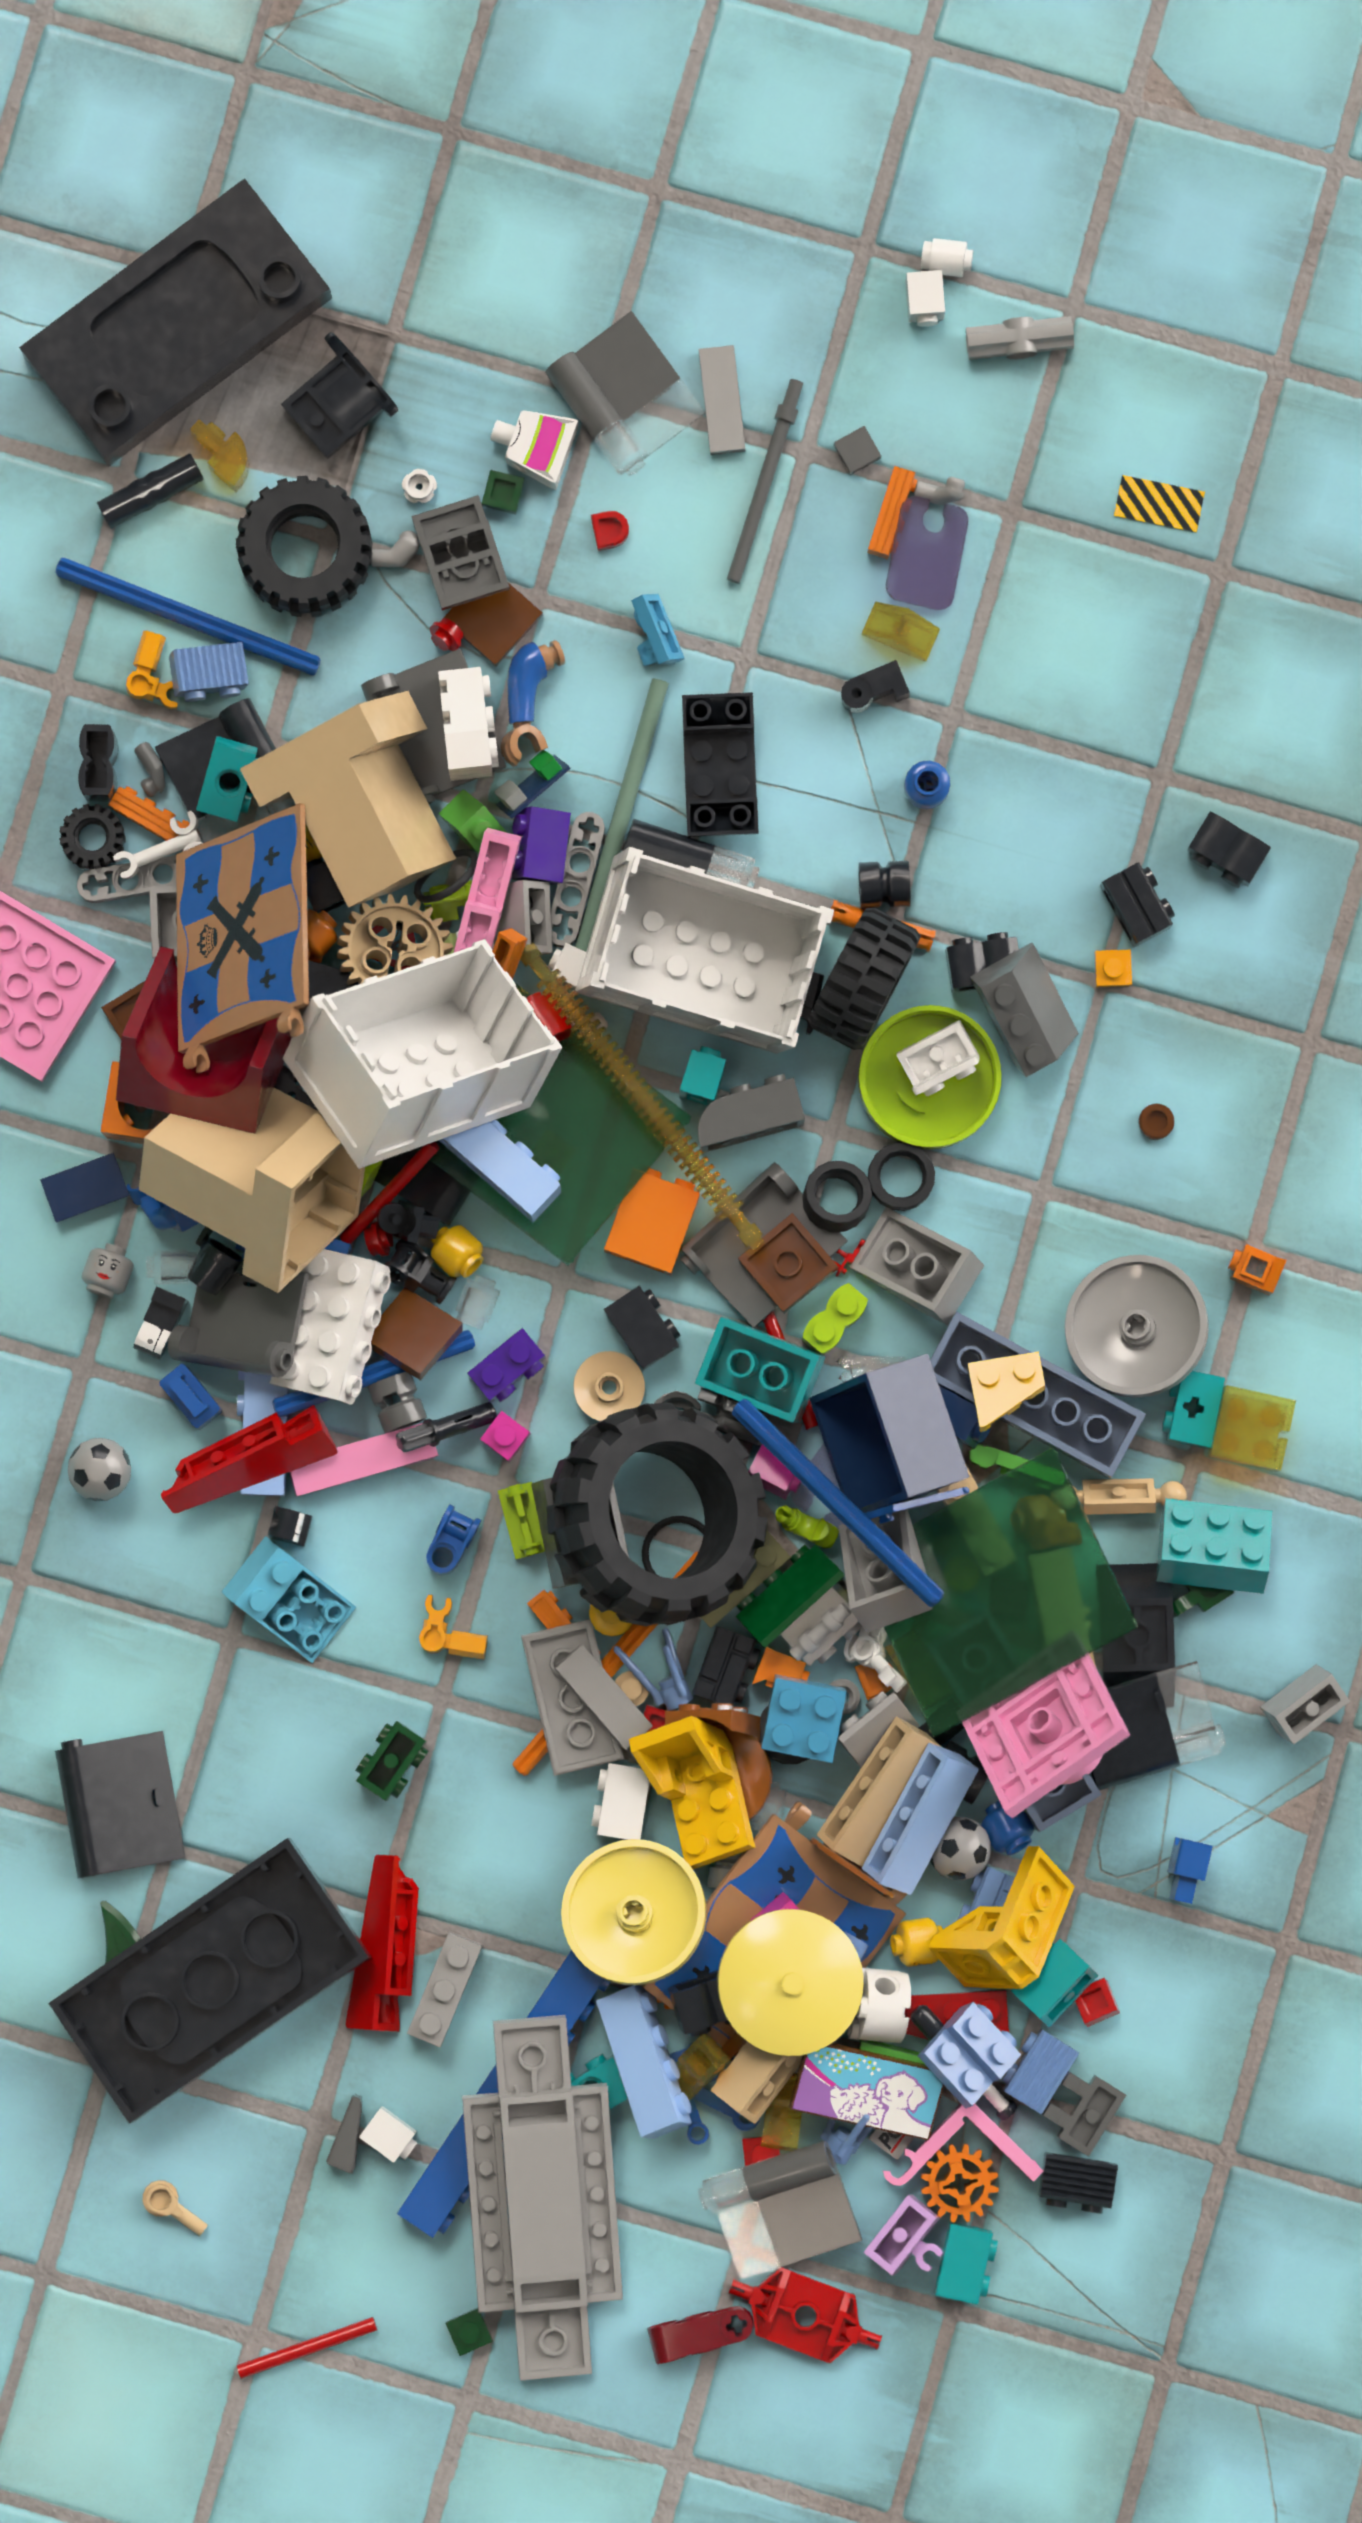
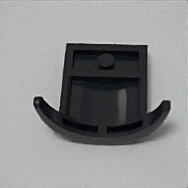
M332 332L328 333L324 339L336 357L281 403L286 412L327 459L382 412L392 417L399 410L394 401L368 370Z

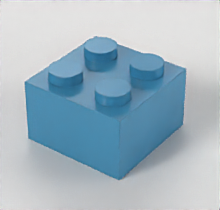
M775 1674L761 1749L833 1763L847 1693L846 1688Z

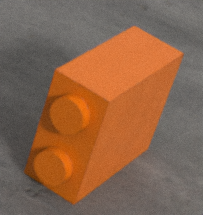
M642 1166L641 1171L632 1170L605 1244L604 1252L671 1276L700 1198V1193L694 1191L696 1185L679 1178H676L674 1183L660 1179L662 1176L661 1172Z

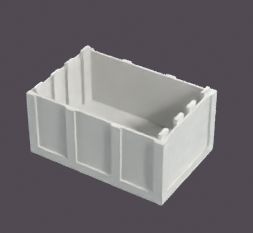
M628 847L615 855L575 993L776 1054L795 1048L799 1036L796 1030L825 928L826 925L831 924L834 910L824 906L815 908L773 895V891L762 887L753 889L704 874V869L694 866L685 868L643 855L642 850Z
M485 939L474 942L472 947L437 959L433 956L422 960L419 965L380 978L373 976L364 979L363 984L325 996L323 993L311 998L302 1017L304 1032L297 1037H292L282 1059L359 1169L531 1107L562 1046L552 1036L547 1027L543 1026L533 1012L532 1006L520 994L512 978L495 959L492 948Z

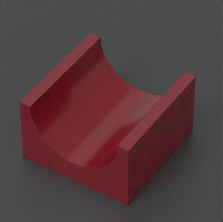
M160 946L122 1034L116 1101L256 1134L284 1064L282 1058L291 1042V1031L286 1033L279 1032L277 1028L279 1017L205 1045L204 1047L210 1060V1068L207 1071L197 1073L196 1067L186 1069L183 1066L185 1054L178 1052V982L174 949Z

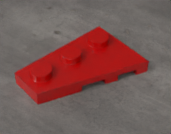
M1007 1991L911 1995L910 2008H905V2018H909L906 2034L928 2040L911 2021L910 2017L913 2010L920 2005H927L945 2025L960 2007L972 2002L976 2005L981 2004L987 2007L993 2015L991 2022L999 2031L1009 2033Z

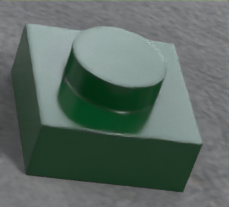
M490 470L482 506L516 515L525 479Z
M478 2307L445 2323L459 2356L493 2342L483 2315L478 2312Z

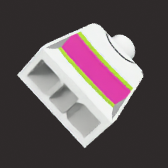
M521 411L516 426L497 420L490 440L509 446L505 456L508 465L556 490L578 431V420Z

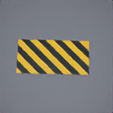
M1122 475L1114 516L1197 532L1205 491Z

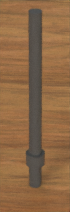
M790 379L783 403L778 404L774 417L777 422L729 569L728 581L738 584L741 581L790 425L795 424L798 414L796 406L804 384L799 380Z

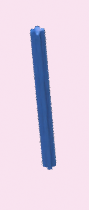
M63 557L56 566L55 573L60 578L227 643L242 642L243 649L309 675H315L320 666L321 660L316 655Z
M742 1399L735 1405L732 1411L733 1416L927 1606L933 1607L941 1601L944 1591L747 1399Z

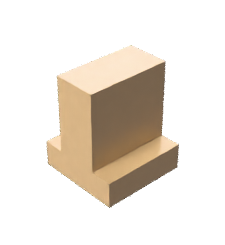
M409 691L359 703L240 768L259 807L293 798L295 804L302 803L305 805V823L348 908L397 891L456 859L399 747L400 743L427 729Z
M274 1088L256 1134L175 1114L168 1115L144 1137L139 1190L245 1247L242 1274L279 1293L358 1217L365 1167L360 1169L357 1167L319 1111Z

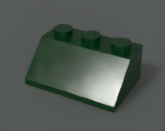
M804 1544L789 1558L794 1563L784 1573L778 1568L762 1582L767 1588L756 1597L751 1592L736 1606L740 1613L735 1617L763 1648L767 1647L845 1576L816 1544L810 1549Z

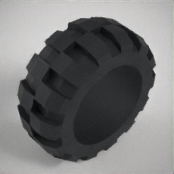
M649 1403L631 1409H624L608 1415L606 1419L587 1427L571 1442V1453L568 1457L559 1460L550 1482V1489L556 1492L555 1502L553 1505L546 1507L548 1534H557L562 1552L554 1556L566 1579L575 1577L583 1586L579 1592L580 1596L600 1612L611 1610L616 1613L621 1622L641 1626L665 1624L668 1626L684 1622L689 1619L705 1616L726 1604L729 1595L734 1590L742 1589L756 1569L757 1560L753 1558L755 1549L764 1547L768 1518L760 1517L758 1511V1501L766 1499L759 1472L750 1475L743 1462L749 1456V1452L732 1432L723 1435L716 1430L718 1423L715 1418L694 1408L684 1411L678 1410L671 1403ZM635 1452L655 1454L676 1464L693 1482L701 1498L705 1517L702 1544L691 1565L677 1578L661 1577L639 1567L626 1555L614 1535L609 1515L611 1488L618 1471Z

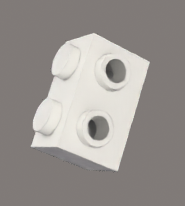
M609 1763L608 1770L600 1769L597 1790L604 1791L602 1806H594L591 1825L598 1827L597 1835L627 1840H640L650 1782L641 1768Z

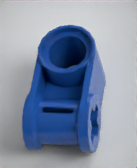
M449 1504L426 1554L430 1570L438 1575L452 1573L457 1568L466 1548L468 1549L482 1520L479 1518L473 1520L455 1511V1506ZM453 1522V1523H455V1524H457V1525H459V1526L465 1528L466 1530H463V1529H461V1528H459V1527H457V1526H455V1525H453V1524H451V1523ZM439 1549H447L453 1555L452 1563L445 1568L437 1567L432 1561L433 1554Z

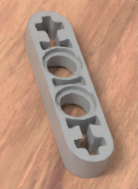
M593 812L582 813L575 819L567 846L563 883L557 884L551 908V930L554 926L560 927L563 919V914L556 915L557 909L568 914L578 913L577 919L569 916L568 929L573 931L571 936L565 935L563 940H558L557 933L552 931V944L559 948H564L566 943L572 945L578 937L597 865L605 826L602 818ZM588 820H593L594 827L599 829L598 833H591L588 842L589 846L595 845L594 851L584 846H573L574 841L582 844L584 833L583 830L579 829L580 824L586 825ZM578 853H583L590 859L589 868L582 873L576 872L570 867L571 858ZM569 887L578 889L582 895L580 903L573 907L565 905L561 900L562 892Z
M176 855L163 857L140 866L137 872L138 884L131 890L122 889L119 885L120 873L129 870L131 863L87 870L80 875L77 881L78 892L87 902L101 903L148 895L150 886L176 885ZM168 865L173 869V878L169 883L159 884L154 880V871L158 866ZM113 873L112 883L116 890L115 893H110L109 886L98 888L97 895H92L89 890H84V886L90 883L89 878L95 877L98 883L109 882L106 874Z

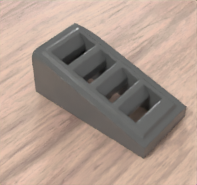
M357 2094L351 2097L326 2160L328 2165L353 2174L356 2167L363 2103L362 2096Z

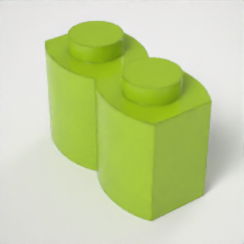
M850 1283L842 1285L831 1295L826 1309L816 1314L808 1322L803 1332L802 1341L820 1355L829 1353L839 1343L844 1329L852 1326L862 1316L868 1299Z

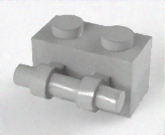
M837 1582L780 1635L792 1647L789 1650L791 1655L798 1661L803 1659L810 1666L816 1660L823 1664L837 1651L833 1644L842 1636L848 1641L862 1628V1625L849 1609L847 1592Z

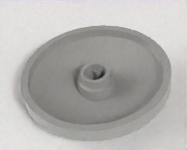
M1147 1255L1123 1256L1112 1259L1095 1268L1076 1288L1068 1304L1065 1318L1067 1346L1081 1372L1099 1388L1115 1395L1131 1398L1157 1395L1183 1381L1201 1359L1206 1347L1209 1331L1206 1305L1194 1282L1172 1263Z

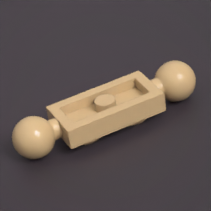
M1154 1478L1082 1480V1490H1077L1073 1485L1064 1483L1063 1487L1056 1486L1051 1493V1499L1055 1505L1066 1509V1512L1073 1510L1078 1504H1083L1084 1515L1156 1513V1503H1161L1164 1506L1166 1498L1185 1501L1187 1498L1186 1490L1179 1482L1169 1481L1160 1488L1155 1489Z

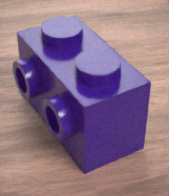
M530 806L525 807L514 817L512 825L513 834L522 836L511 879L549 882V885L563 883L570 812Z
M521 1328L467 1372V1374L490 1402L497 1398L501 1403L516 1391V1387L513 1384L523 1376L529 1380L544 1367L541 1361L546 1356L526 1331Z

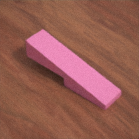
M491 828L485 830L454 953L472 947L474 942L483 939L493 948L522 836Z
M420 1423L337 1447L338 1452L336 1455L293 1470L289 1474L295 1495L298 1497L433 1459L438 1456L436 1446L426 1445L406 1453L397 1447L396 1435L401 1431L422 1425Z

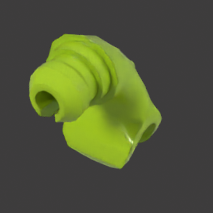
M787 1505L779 1507L775 1512L776 1520L782 1524L785 1530L822 1548H831L838 1537L839 1529L823 1518L816 1519L804 1514L797 1508H790Z

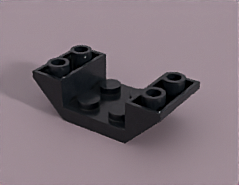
M753 692L682 695L687 837L759 834Z
M1157 1563L1097 1565L1102 1648V1672H1100V1677L1106 1688L1155 1673L1165 1706H1174L1175 1645L1171 1583L1156 1581Z

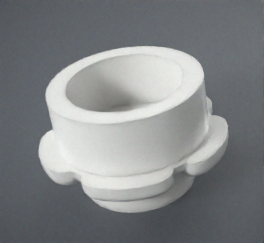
M423 469L413 470L402 481V488L405 490L404 496L412 503H417L418 501L421 503L429 502L434 497L433 491L437 488L434 476L429 475ZM422 484L423 488L421 490L416 489V485Z

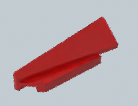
M315 1405L310 1406L284 1424L276 1412L181 1459L175 1469L178 1476L170 1489L162 1491L161 1498L172 1513L177 1514L336 1455L338 1451Z
M375 1855L360 1937L361 1942L372 1958L354 1971L345 2023L346 2027L350 2029L399 2032L398 1996H411L419 1888L413 1878L404 1875L399 1867L401 1859L396 1855Z

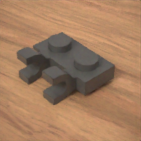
M1068 2071L1061 2084L1080 2095V2099L1070 2114L1049 2102L1042 2115L1062 2127L1057 2134L1058 2138L1089 2157L1125 2099L1126 2094L1096 2075L1093 2076L1088 2084Z

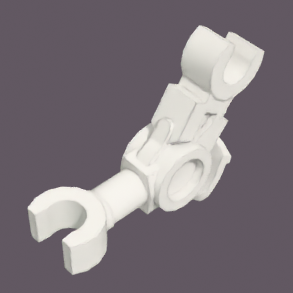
M884 1626L868 1633L862 1627L859 1637L854 1635L848 1641L846 1639L844 1647L846 1661L849 1663L857 1661L862 1666L875 1669L879 1674V1679L887 1687L890 1685L898 1693L907 1682L884 1659L887 1655L885 1654L883 1644L889 1627Z

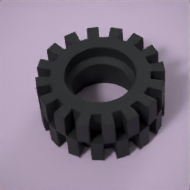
M84 804L82 805L83 808L80 809L76 807L71 810L72 814L70 816L66 815L63 820L65 823L60 827L61 838L59 839L64 853L73 864L75 863L82 869L87 868L90 870L108 867L107 865L110 863L114 864L116 861L113 856L123 851V844L126 843L124 828L118 817L110 809H105L98 804H95V806ZM90 824L99 825L106 832L104 845L94 851L84 849L79 842L81 830Z

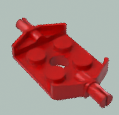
M781 2266L758 2286L754 2285L752 2287L735 2279L732 2281L731 2286L741 2290L730 2287L728 2294L748 2300V2303L752 2305L755 2335L829 2364L853 2343L857 2344L858 2342L875 2350L879 2347V2343L866 2338L881 2342L882 2335L862 2329L863 2327L859 2325L856 2296L852 2292L843 2291ZM801 2306H810L816 2312V2319L809 2326H802L795 2320V2313Z

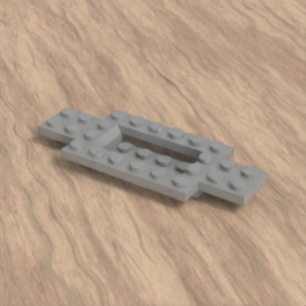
M565 2015L493 2021L498 2092L462 2096L478 2312L514 2309L520 2380L592 2374L588 2303L623 2299L607 2083L571 2086Z

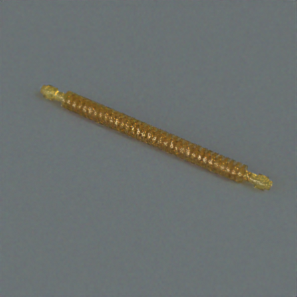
M534 943L527 944L520 961L525 967L530 966L541 980L536 987L539 990L546 987L542 992L544 997L552 994L547 1001L550 1004L558 1002L553 1007L556 1012L562 1008L564 1009L559 1016L562 1019L569 1016L565 1020L567 1026L575 1023L570 1030L573 1033L580 1030L576 1035L578 1040L586 1037L582 1045L584 1048L592 1045L587 1050L588 1053L592 1055L598 1052L593 1059L596 1062L603 1059L599 1064L601 1069L609 1066L604 1073L607 1077L613 1073L615 1074L610 1079L613 1084L620 1080L616 1088L618 1091L626 1088L622 1096L624 1098L632 1096L627 1101L630 1106L636 1102L638 1103L633 1110L636 1113L643 1110L639 1115L641 1120L649 1117L644 1124L647 1127L652 1124L655 1125L650 1129L651 1133L661 1132L656 1136V1139L658 1141L666 1139L661 1144L664 1149L670 1145L672 1146L667 1153L670 1156L677 1153L673 1158L675 1163L683 1160L678 1167L681 1171L687 1167L689 1168L684 1173L687 1178L694 1174V1177L690 1180L692 1185L700 1182L696 1190L698 1192L703 1189L706 1190L701 1195L704 1200L709 1196L712 1197L707 1204L710 1207L715 1203L717 1204L713 1209L714 1213L717 1214L721 1210L723 1211L718 1218L723 1221L728 1217L739 1231L738 1237L746 1247L750 1245L755 1250L765 1242L761 1237L763 1233L755 1223L750 1224L739 1210L744 1203L741 1200L736 1203L733 1202L738 1195L733 1193L728 1196V1193L732 1190L730 1185L723 1189L722 1186L726 1183V1180L722 1178L717 1182L716 1179L721 1174L719 1171L713 1174L710 1173L715 1169V1166L713 1164L705 1166L709 1162L707 1156L701 1160L699 1159L704 1152L701 1149L694 1152L698 1147L696 1142L688 1145L693 1138L690 1135L682 1137L687 1132L686 1129L683 1127L678 1131L676 1130L681 1123L678 1120L671 1123L675 1118L673 1113L665 1116L670 1109L667 1105L661 1109L659 1108L664 1103L661 1098L654 1102L658 1094L656 1091L648 1094L652 1086L650 1084L645 1087L642 1086L647 1082L645 1077L637 1080L636 1078L641 1075V1072L636 1070L631 1073L635 1068L633 1062L626 1066L625 1064L630 1058L625 1055L620 1059L624 1051L622 1048L614 1051L618 1043L616 1041L608 1043L613 1038L610 1033L604 1037L602 1036L607 1029L604 1026L597 1029L601 1024L599 1019L591 1022L596 1015L593 1012L586 1015L590 1010L587 1004L580 1008L584 1000L581 997L574 1000L578 996V992L574 990L568 993L573 986L570 983L563 986L567 981L565 976L557 979L562 973L559 968L552 972L540 957L542 953Z

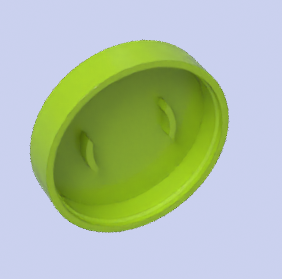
M937 1005L917 1006L893 1015L872 1034L860 1059L858 1089L863 1107L868 1116L886 1136L896 1142L907 1143L922 1149H941L964 1141L973 1135L988 1119L1000 1093L1001 1065L991 1038L972 1018L948 1007ZM960 1020L980 1056L979 1062L974 1065L976 1071L957 1080L956 1076H953L943 1081L945 1087L934 1094L926 1096L922 1092L915 1096L912 1090L913 1085L896 1055L897 1052Z

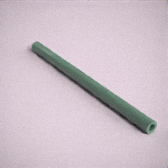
M652 678L575 944L576 948L585 952L588 948L613 857L621 852L669 685L668 682Z

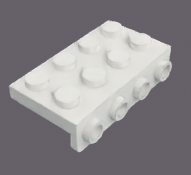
M323 1249L301 1271L302 1273L309 1274L293 1353L292 1367L283 1377L272 1376L270 1384L352 1405L362 1389L361 1377L365 1363L371 1356V1340L374 1329L381 1320L380 1308L382 1300L390 1287V1268L374 1260Z

